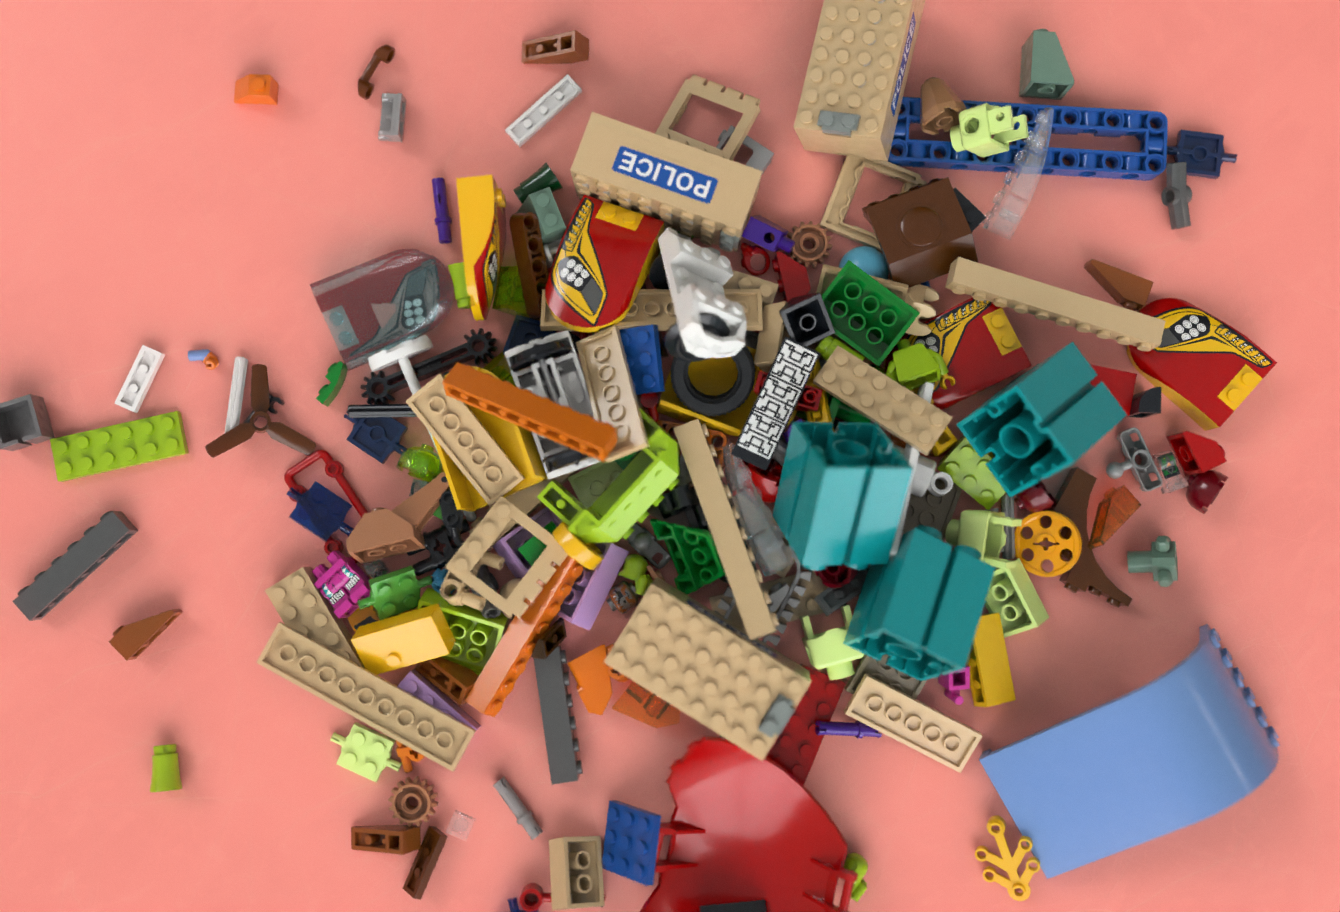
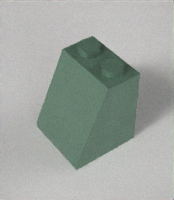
M1047 29L1034 30L1022 47L1019 97L1061 100L1074 85L1073 75L1056 32H1049Z
M550 187L529 194L517 213L532 212L537 216L543 245L561 239L565 233L566 226Z

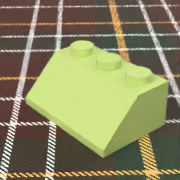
M1020 558L1012 560L1016 561L1015 568H995L985 601V606L989 613H1000L1004 638L1036 628L1049 618Z

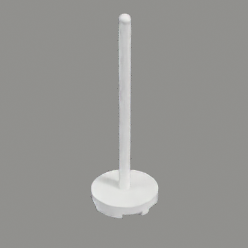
M422 335L414 340L410 339L387 351L385 349L367 358L371 371L374 372L399 363L410 391L414 395L421 389V386L409 359L430 350L434 346L428 336ZM428 430V432H429V434H430V437H431V439H432V441H433V444H434V446H435V448H436V445H435L433 436H432V434L430 433V431ZM463 511L467 521L473 522L476 520L477 516L474 512Z

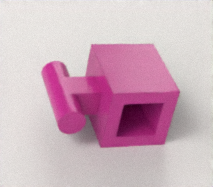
M967 665L964 670L946 675L941 674L938 677V684L946 688L944 695L957 705H961L964 701L963 697L960 696V690L970 689V667Z

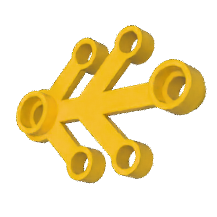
M997 815L991 816L988 819L987 830L995 836L1002 858L990 852L987 847L982 845L976 848L975 857L979 861L987 860L1007 871L1010 879L997 873L995 868L991 866L984 868L983 879L987 882L995 881L1008 889V894L1011 898L1017 901H1024L1030 896L1031 892L1028 883L1033 874L1040 869L1039 859L1029 857L1026 861V869L1021 877H1019L1017 871L1025 853L1032 849V839L1028 836L1020 837L1018 847L1012 856L1004 836L1005 820ZM997 825L1000 829L994 830L992 826ZM1027 841L1030 845L1023 846L1021 842ZM984 851L986 855L980 856L978 852ZM1034 862L1037 864V867L1033 868L1029 863ZM986 872H991L994 876L989 877L986 875ZM1020 888L1023 890V892L1018 893L1015 891V889Z

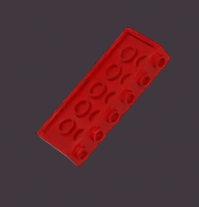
M800 663L802 667L809 670L811 684L766 756L782 766L804 786L824 738V735H816L815 727H819V725H816V721H831L846 683L838 679L829 680L827 674Z

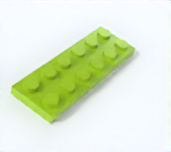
M179 411L50 439L58 482L189 454L182 416Z

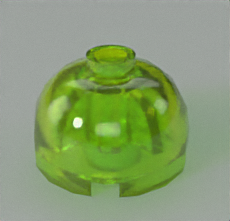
M422 444L421 447L412 446L407 448L399 458L396 468L400 471H403L405 468L409 470L408 475L431 482L432 479H435L441 473L442 463L440 457L433 452V447Z

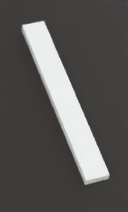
M924 383L918 388L917 395L931 403L934 384ZM907 443L904 457L914 469L891 552H889V558L898 553L920 451Z

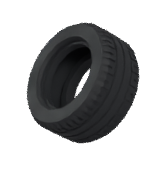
M745 345L735 356H731L736 362L738 369L737 380L733 387L727 392L716 396L706 395L698 391L691 383L688 374L691 362L678 360L674 357L671 365V383L677 398L688 409L704 416L726 415L739 408L751 394L755 381V365L752 354Z

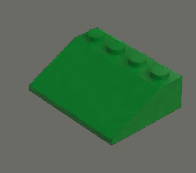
M849 260L822 295L835 334L878 367L920 314Z

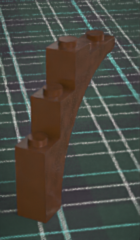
M1078 467L1072 468L1054 498L1057 504L1050 508L1049 511L1064 514L1074 522L1081 535L1082 550L1076 564L1069 571L1063 573L1059 581L1065 584L1064 588L1073 593L1077 591L1086 592L1087 590L1098 597L1100 595L1108 598L1107 602L1115 607L1129 606L1132 598L1119 590L1106 577L1097 563L1089 543L1087 508L1090 494L1097 478ZM1064 526L1060 534L1063 538L1069 539L1072 531L1069 527ZM1063 549L1061 552L1062 557L1066 559L1071 557L1072 559L1073 554L1069 549Z

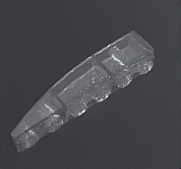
M1051 107L1044 108L1038 112L1034 121L1036 125L1033 131L1030 130L1028 132L1029 137L1024 139L1026 144L1023 150L1017 153L1014 159L1015 166L1013 170L1006 174L1003 180L1005 185L1002 191H998L993 200L995 204L992 210L986 213V218L983 220V223H985L984 229L1004 239L1010 240L1039 182L1052 131L1054 109Z
M732 442L723 447L725 474L732 494L731 501L733 506L736 505L740 516L737 520L740 527L743 526L748 537L746 541L752 549L757 563L764 576H771L794 563L792 559L793 553L782 540L783 534L780 528L775 526L771 510L768 506L764 505L761 499L762 493L751 479L750 469L744 466L740 458L731 455L734 448Z

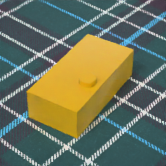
M438 603L359 626L351 638L365 669L376 675L448 655L456 641Z

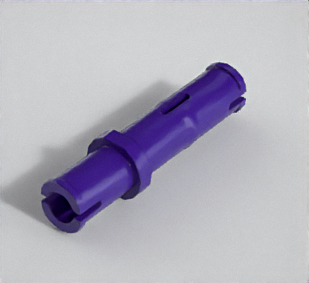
M444 178L432 179L436 211L434 221L438 228L439 242L441 244H448L452 242L450 229L452 219L449 217L445 180Z
M858 720L855 723L816 721V725H819V727H815L816 735L855 736L858 739H862L863 736L877 738L882 736V733H878V730Z

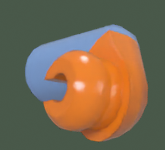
M209 349L188 351L189 361L201 360L208 370H213L219 365L218 358Z

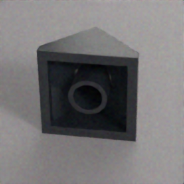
M819 292L794 297L779 310L789 338L804 346H809L835 333Z

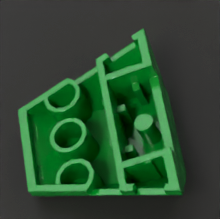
M656 519L650 520L657 540H664L678 573V576L674 579L678 590L688 595L726 574L712 535L708 530L677 525Z

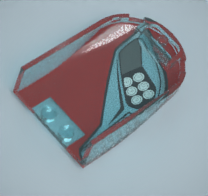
M417 249L396 250L310 284L312 293L348 371L369 363L367 358L385 349L387 351L407 340H414L437 327L449 314L454 299L452 278L445 265L435 256Z

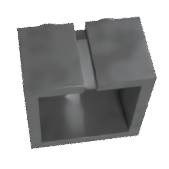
M29 394L0 403V449L16 451L31 446V443L38 444L55 438L43 397Z

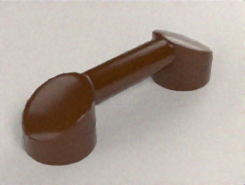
M384 45L374 52V56L358 80V94L365 100L370 98L374 85L369 80L380 61L387 64L392 61L395 55V48Z

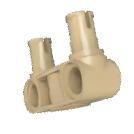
M487 550L470 573L477 577V573L483 564L501 570L505 558L490 553ZM448 570L441 585L440 594L449 604L454 606L467 605L481 611L486 603L484 597L469 592L471 587ZM457 589L456 594L449 597L450 592Z

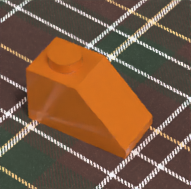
M248 74L235 81L234 102L240 104L277 105L279 84L271 75Z

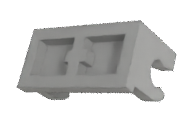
M402 93L382 94L380 131H378L379 141L403 142L406 100Z

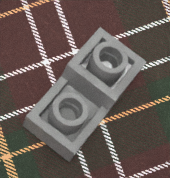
M778 582L769 588L771 592L768 594L771 604H768L771 613L779 607L790 588L787 583L781 584Z

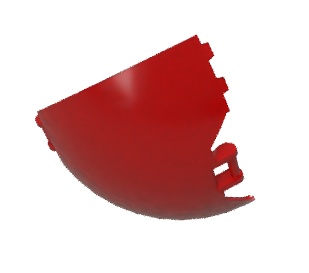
M703 736L700 740L689 744L686 747L688 751L681 759L675 760L669 769L672 772L665 781L668 783L675 803V809L670 822L660 823L655 873H659L658 885L640 912H699V906L756 900L766 901L767 912H849L848 906L854 882L857 881L858 873L844 868L848 844L829 814L811 792L772 759L765 756L763 761L727 739ZM664 835H671L666 859H659ZM840 877L845 881L838 907L833 904Z

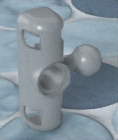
M1133 427L1118 433L1117 440L1122 445L1121 450L1125 456V461L1122 463H1109L1106 467L1107 475L1112 479H1117L1123 475L1124 471L1131 469L1135 480L1140 483V490L1147 492L1160 487L1163 483L1162 478L1140 431ZM1137 433L1139 440L1133 442L1130 434ZM1136 455L1141 457L1140 465L1135 462ZM1154 472L1158 480L1152 482L1148 474Z

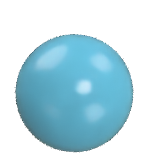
M859 246L849 250L842 257L838 268H843L849 260L868 275L887 280L889 276V269L884 255L877 249L869 246Z

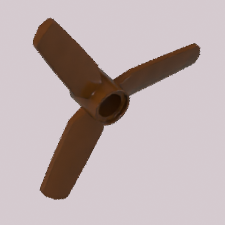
M255 364L252 366L251 407L255 413L251 416L250 423L239 424L205 446L207 453L214 458L251 439L255 432H267L272 439L309 456L314 452L316 443L281 422H271L267 414L270 407L267 366ZM258 417H264L267 420V425L263 428H258L254 425L255 420Z

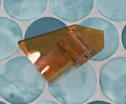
M635 681L631 682L622 696L612 706L613 710L655 728L680 723V710Z

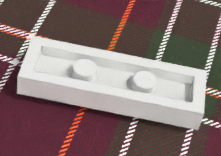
M142 345L114 404L138 413L165 354Z

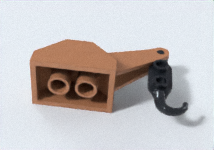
M445 472L440 473L435 479L392 511L387 508H375L370 513H365L346 539L348 554L361 564L426 548L424 536L420 532L439 506L441 508L443 524L452 535L454 544L461 547L465 542L461 539V529L464 521L462 510H457Z

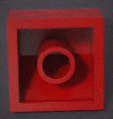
M1189 431L1166 436L1185 476L1204 473L1227 462L1225 451L1221 445H1218L1217 441Z

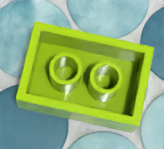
M964 435L939 461L937 469L950 475L957 486L988 511L1006 493L986 466V463L995 454L990 451L980 458Z

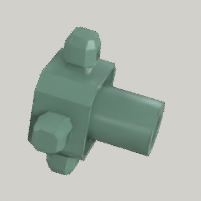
M1168 536L1157 537L1156 542H1151V550L1127 552L1129 573L1153 572L1154 581H1158L1161 587H1169L1173 581H1178L1176 542L1171 541Z

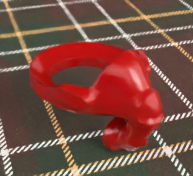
M742 243L740 245L742 254L741 266L755 276L763 275L770 267L768 253L760 246H750L747 243ZM757 253L765 258V266L759 271L753 269L750 263L752 256Z

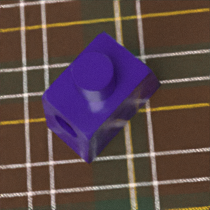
M760 215L751 216L742 234V237L772 252L782 249L790 253L795 245V241L786 237L788 233L786 229ZM771 233L774 234V241L771 239Z

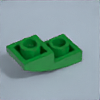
M341 361L335 362L328 368V374L325 377L331 383L324 385L319 390L320 395L316 398L321 404L329 406L338 395L348 371L345 363Z
M550 521L543 528L552 534L557 526L553 521ZM533 536L521 545L518 550L532 566L547 545Z

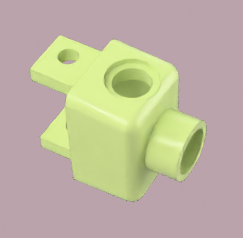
M985 103L963 110L959 113V125L950 128V139L956 152L968 150L980 157L1009 151V142L1029 137L1026 115L1013 117L1010 105L999 107ZM1019 122V128L1014 130V125Z
M964 510L960 514V520L952 519L948 523L945 535L946 542L949 545H965L978 550L981 553L980 560L993 567L1002 569L1015 568L1016 561L999 558V555L1006 542L1004 525L1010 527L1021 526L1022 519L1006 517L1004 512Z
M848 604L840 607L845 626L826 630L822 633L813 634L809 616H800L805 635L802 641L810 664L816 669L826 668L829 680H837L854 675L852 661L864 656L863 653L843 644L852 619L850 605Z

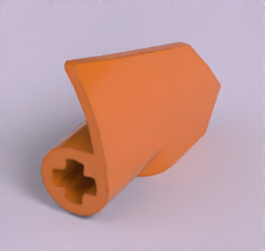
M605 644L567 663L577 682V691L588 713L603 715L613 694L611 678L608 673L609 665L604 663L607 658Z

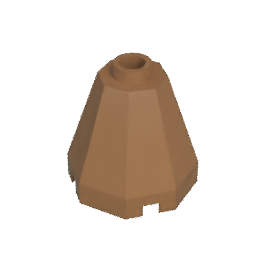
M936 77L927 79L921 86L920 126L922 131L936 135L939 134L938 130L940 129L948 132L952 126L959 125V113L966 110L963 101L944 80Z

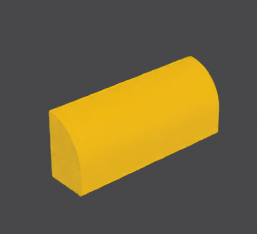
M999 612L981 614L966 663L970 667V688L973 704L976 707H991L1016 700Z

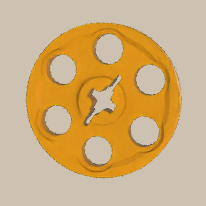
M1049 510L1035 512L1022 520L1021 526H1017L1015 530V556L1020 558L1024 568L1034 575L1041 577L1061 575L1069 571L1080 557L1082 550L1080 532L1074 522L1064 514ZM1044 515L1052 519V525L1049 528H1045L1041 524V518ZM1026 526L1033 530V536L1030 539L1025 538L1022 534V530ZM1064 526L1069 527L1072 531L1069 539L1063 538L1060 534V530ZM1046 538H1048L1049 542L1059 544L1049 546L1047 550L1046 546L1035 543H1041L1042 541H1046ZM1026 548L1031 549L1034 553L1031 561L1023 557V551ZM1063 549H1069L1072 552L1073 557L1070 561L1062 559L1061 552ZM1046 559L1053 563L1054 567L1051 572L1045 571L1042 567V563Z

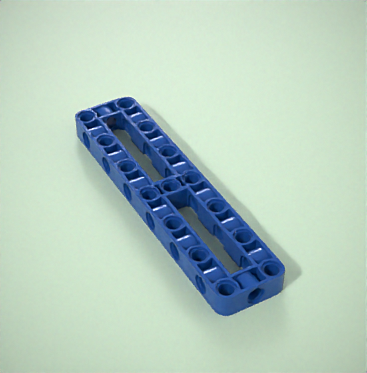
M903 97L900 107L902 114L898 116L891 149H897L900 152V156L893 155L890 150L888 162L902 167L1148 181L1153 180L1166 169L1168 121L1167 117L1158 111L962 100L966 109L985 103L999 107L1010 105L1013 117L1024 114L1029 118V121H1027L1028 142H1024L1022 139L1013 141L1009 145V151L987 156L985 161H981L977 158L976 154L968 150L956 152L950 141L909 139V123L920 124L921 98ZM1064 117L1069 118L1072 124L1067 123ZM1107 120H1111L1114 126H1110ZM1019 122L1014 125V130L1019 128ZM1150 122L1155 124L1156 129L1151 127ZM1038 131H1050L1052 134L1066 135L1085 133L1094 134V136L1118 138L1120 136H1136V139L1140 141V152L1038 147ZM934 152H940L943 158H937ZM1020 156L1025 157L1028 163L1021 162ZM1063 159H1067L1070 162V166L1065 165ZM1106 161L1112 164V168L1106 165ZM1149 164L1154 166L1155 171L1149 168Z

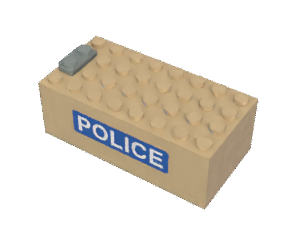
M824 0L794 123V129L804 150L888 161L926 0Z
M594 112L591 113L570 169L576 194L580 200L584 195L664 221V228L666 229L668 227L680 232L679 234L690 238L693 235L695 238L700 239L701 243L710 246L712 244L718 245L721 250L729 253L732 251L737 252L742 234L757 197L763 172Z
M658 577L649 587L604 661L607 665L763 761L776 738L780 735L811 684L809 670L759 639L751 641L746 631Z

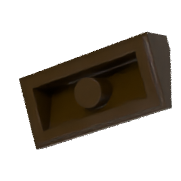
M559 618L538 639L532 653V658L545 660L567 637L563 618Z

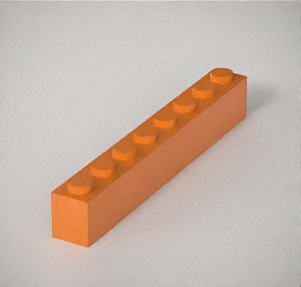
M457 362L443 380L447 396L605 462L618 441L617 430L610 423L600 422L588 414L574 411L569 406L559 405L547 397L533 394L528 389L523 390L508 381L494 378L489 373L477 371L470 365H463Z
M569 555L560 566L552 561L550 565L556 569V572L546 584L541 580L536 582L543 589L533 602L525 598L524 602L529 607L520 619L514 616L464 700L482 714L495 717L500 712L503 702L508 694L512 692L519 675L525 670L538 639L549 629V625L554 616L560 611V606L564 599L570 594L573 584L582 574L584 566Z

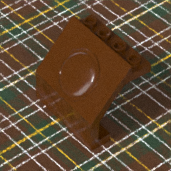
M948 177L945 179H932L928 184L911 187L907 192L892 194L888 199L880 202H871L867 207L862 208L863 215L871 224L887 262L890 273L888 279L891 281L909 285L908 288L949 273L951 263L958 257L978 262L971 229Z

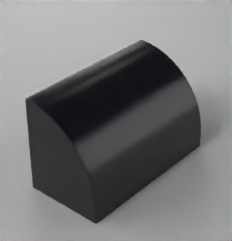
M1161 387L1151 388L1133 395L1129 417L1146 418L1161 413Z

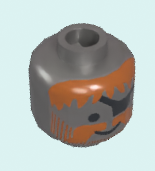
M622 581L610 589L608 593L610 598L607 599V602L613 611L617 609L620 613L624 614L638 605L640 595L635 593L636 589L632 582L628 584V582Z

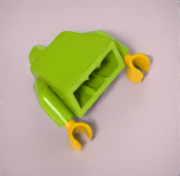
M903 339L897 343L899 350L892 354L893 360L888 364L886 376L908 390L921 387L926 382L933 383L940 380V387L946 390V379L950 381L952 386L955 385V379L947 374L949 371L942 355L930 348H926L922 343L911 346L908 339Z

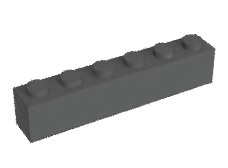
M109 511L105 513L96 526H92L84 532V537L81 540L72 543L63 556L54 559L51 562L52 566L48 570L39 573L30 586H26L18 592V597L12 602L29 621L41 620L138 532V529L122 512Z
M561 645L557 646L545 660L534 658L552 785L578 781L579 774H583L581 760L577 761L576 752L580 751L578 738H574L573 730L576 729L575 716H571L570 708L573 707L572 694L567 692L570 678L569 673L564 671V663H567L566 651L561 650Z

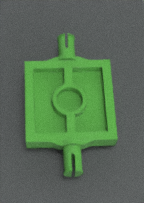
M408 566L368 580L371 589L370 597L359 600L357 603L360 610L373 605L379 620H383L418 607L420 588L432 584V579L429 575L417 580L413 567Z

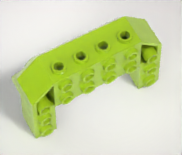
M640 407L649 446L642 449L590 507L586 508L557 480H552L537 496L541 502L569 526L567 529L585 543L618 542L622 537L626 540L635 531L632 526L637 521L642 523L650 514L647 510L652 505L657 507L665 498L662 495L667 488L672 490L680 481L677 479L680 475L678 441Z

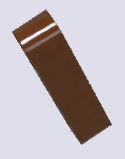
M532 212L515 213L510 217L509 225L525 308L530 318L541 319L542 289L546 287L549 274L539 221Z

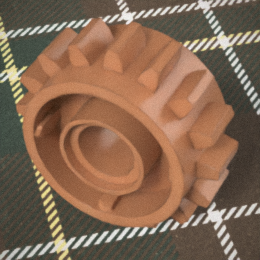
M812 221L806 225L804 222H801L799 228L794 225L792 228L793 233L788 232L787 234L789 239L795 241V245L790 253L786 251L785 253L790 254V258L804 265L806 269L809 265L816 268L817 262L823 264V257L828 258L830 255L826 250H831L832 245L828 244L831 236H826L827 229L822 230L820 223L813 225ZM803 242H812L814 248L806 249L803 246Z
M416 776L413 781L410 777H407L405 784L402 781L398 782V788L391 790L394 796L388 799V801L392 802L389 810H393L395 813L393 818L398 817L400 819L399 824L406 822L408 827H411L413 823H416L417 827L420 826L422 819L428 822L430 820L429 815H434L436 812L433 807L438 805V802L434 801L438 793H433L434 785L429 786L427 779L419 781V776ZM410 796L417 798L418 806H412L409 803Z

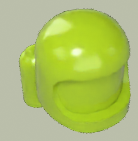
M628 555L625 559L623 570L618 573V576L634 580L635 593L643 596L653 583L652 577L649 574L646 575L647 560L641 555Z
M850 853L846 856L844 868L858 873L857 881L853 884L850 897L858 902L867 890V882H865L863 877L868 871V863L860 854Z

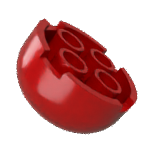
M739 458L736 464L735 475L741 489L750 497L765 503H775L783 466L777 463L775 468H771L774 459H771L767 470H763Z

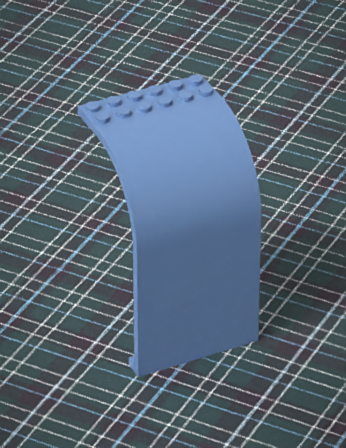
M1208 624L1199 627V643L1184 660L1151 682L993 752L991 749L982 752L979 761L1022 836H1028L1032 839L1031 852L1034 857L1039 859L1040 867L1047 879L1213 816L1246 797L1259 787L1274 771L1279 760L1277 747L1280 744L1277 739L1279 738L1273 726H1268L1267 716L1261 706L1257 707L1254 701L1256 698L1249 686L1245 687L1244 677L1239 668L1233 667L1231 662L1233 659L1228 649H1222L1221 638L1215 628L1211 629Z

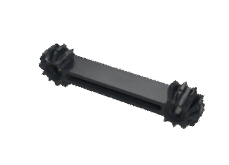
M480 328L478 334H476L475 330L472 329L471 337L466 334L464 335V338L468 341L467 343L413 365L412 367L414 372L417 373L418 381L420 382L451 369L457 362L462 364L475 358L474 362L478 366L481 359L484 364H488V356L491 359L495 358L491 351H498L496 346H492L497 342L496 338H491L492 333L490 331L484 334V330ZM478 342H483L485 344L484 349L476 352L474 350L475 345ZM468 351L466 354L442 364L443 361ZM381 370L378 376L375 372H371L372 379L364 377V381L368 383L367 385H361V389L367 391L361 395L363 398H368L367 403L369 405L373 403L389 404L388 399L395 401V398L391 396L392 393L408 387L405 379L392 385L393 382L405 378L402 370L385 377L384 371ZM383 384L384 391L381 394H376V386Z

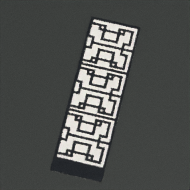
M788 337L784 338L731 455L763 470H767L820 355L819 352Z

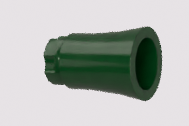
M545 163L513 191L523 204L529 194L550 187L552 192L563 187L548 164Z

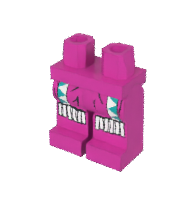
M333 551L327 556L328 561L332 565L330 569L325 564H320L312 571L317 579L314 585L317 589H320L322 595L334 607L335 610L333 612L338 618H345L352 615L359 608L357 601L370 597L371 589L368 581L370 579L352 557H345L340 551Z

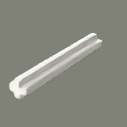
M236 357L234 361L224 434L240 423L248 359L245 357Z

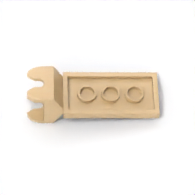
M823 264L817 292L821 296L842 268ZM871 276L920 313L905 333L915 336L930 334L931 328L927 324L921 323L918 319H930L936 316L934 307L923 302L925 300L931 302L939 300L940 296L936 290L920 284L908 289L909 285Z

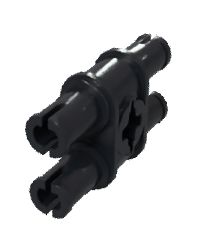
M466 519L463 521L461 534L470 531ZM444 524L438 529L422 534L426 548L407 553L408 556L427 549L431 554L429 558L412 565L417 576L437 568L442 570L459 550L460 547L453 544L452 535ZM439 543L446 544V547L443 548L444 552L437 551V548L440 547Z

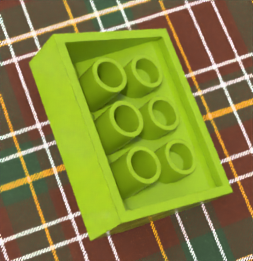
M427 587L419 599L417 609L438 603L456 640L450 654L441 657L470 668L477 675H480L506 632L509 619L502 612L495 618L486 619L480 610L467 605H451L441 594Z

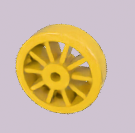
M562 521L552 532L554 539L572 559H575L587 569L594 570L604 559L602 552L594 543H585L567 529L569 526Z

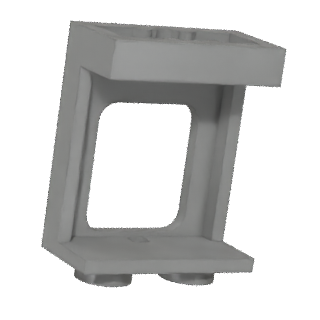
M731 125L728 131L723 130L718 138L719 144L716 148L721 150L724 148L735 127ZM746 136L742 144L753 151V155L746 163V166L763 171V174L773 160L774 153L749 136Z

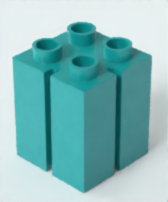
M1073 342L1011 381L956 424L980 458L990 451L995 454L986 463V466L1009 497L1075 463L1127 416L1103 382L1095 386L1091 385L1090 381L1097 374Z
M793 422L772 516L788 540L801 565L810 570L820 571L825 569L827 565H842V562L846 566L858 570L866 569L869 564H888L889 552H891L914 468L897 447H892L893 442L877 423L839 422L837 432L834 433L832 422Z
M924 525L916 526L914 529L901 535L898 553L889 558L888 564H870L843 642L844 645L878 661L881 660L882 655H888L886 665L919 681L965 669L995 571V567L980 560L981 553L978 550L965 545H957L954 547V551L951 552L952 546L941 541L942 534L938 530Z

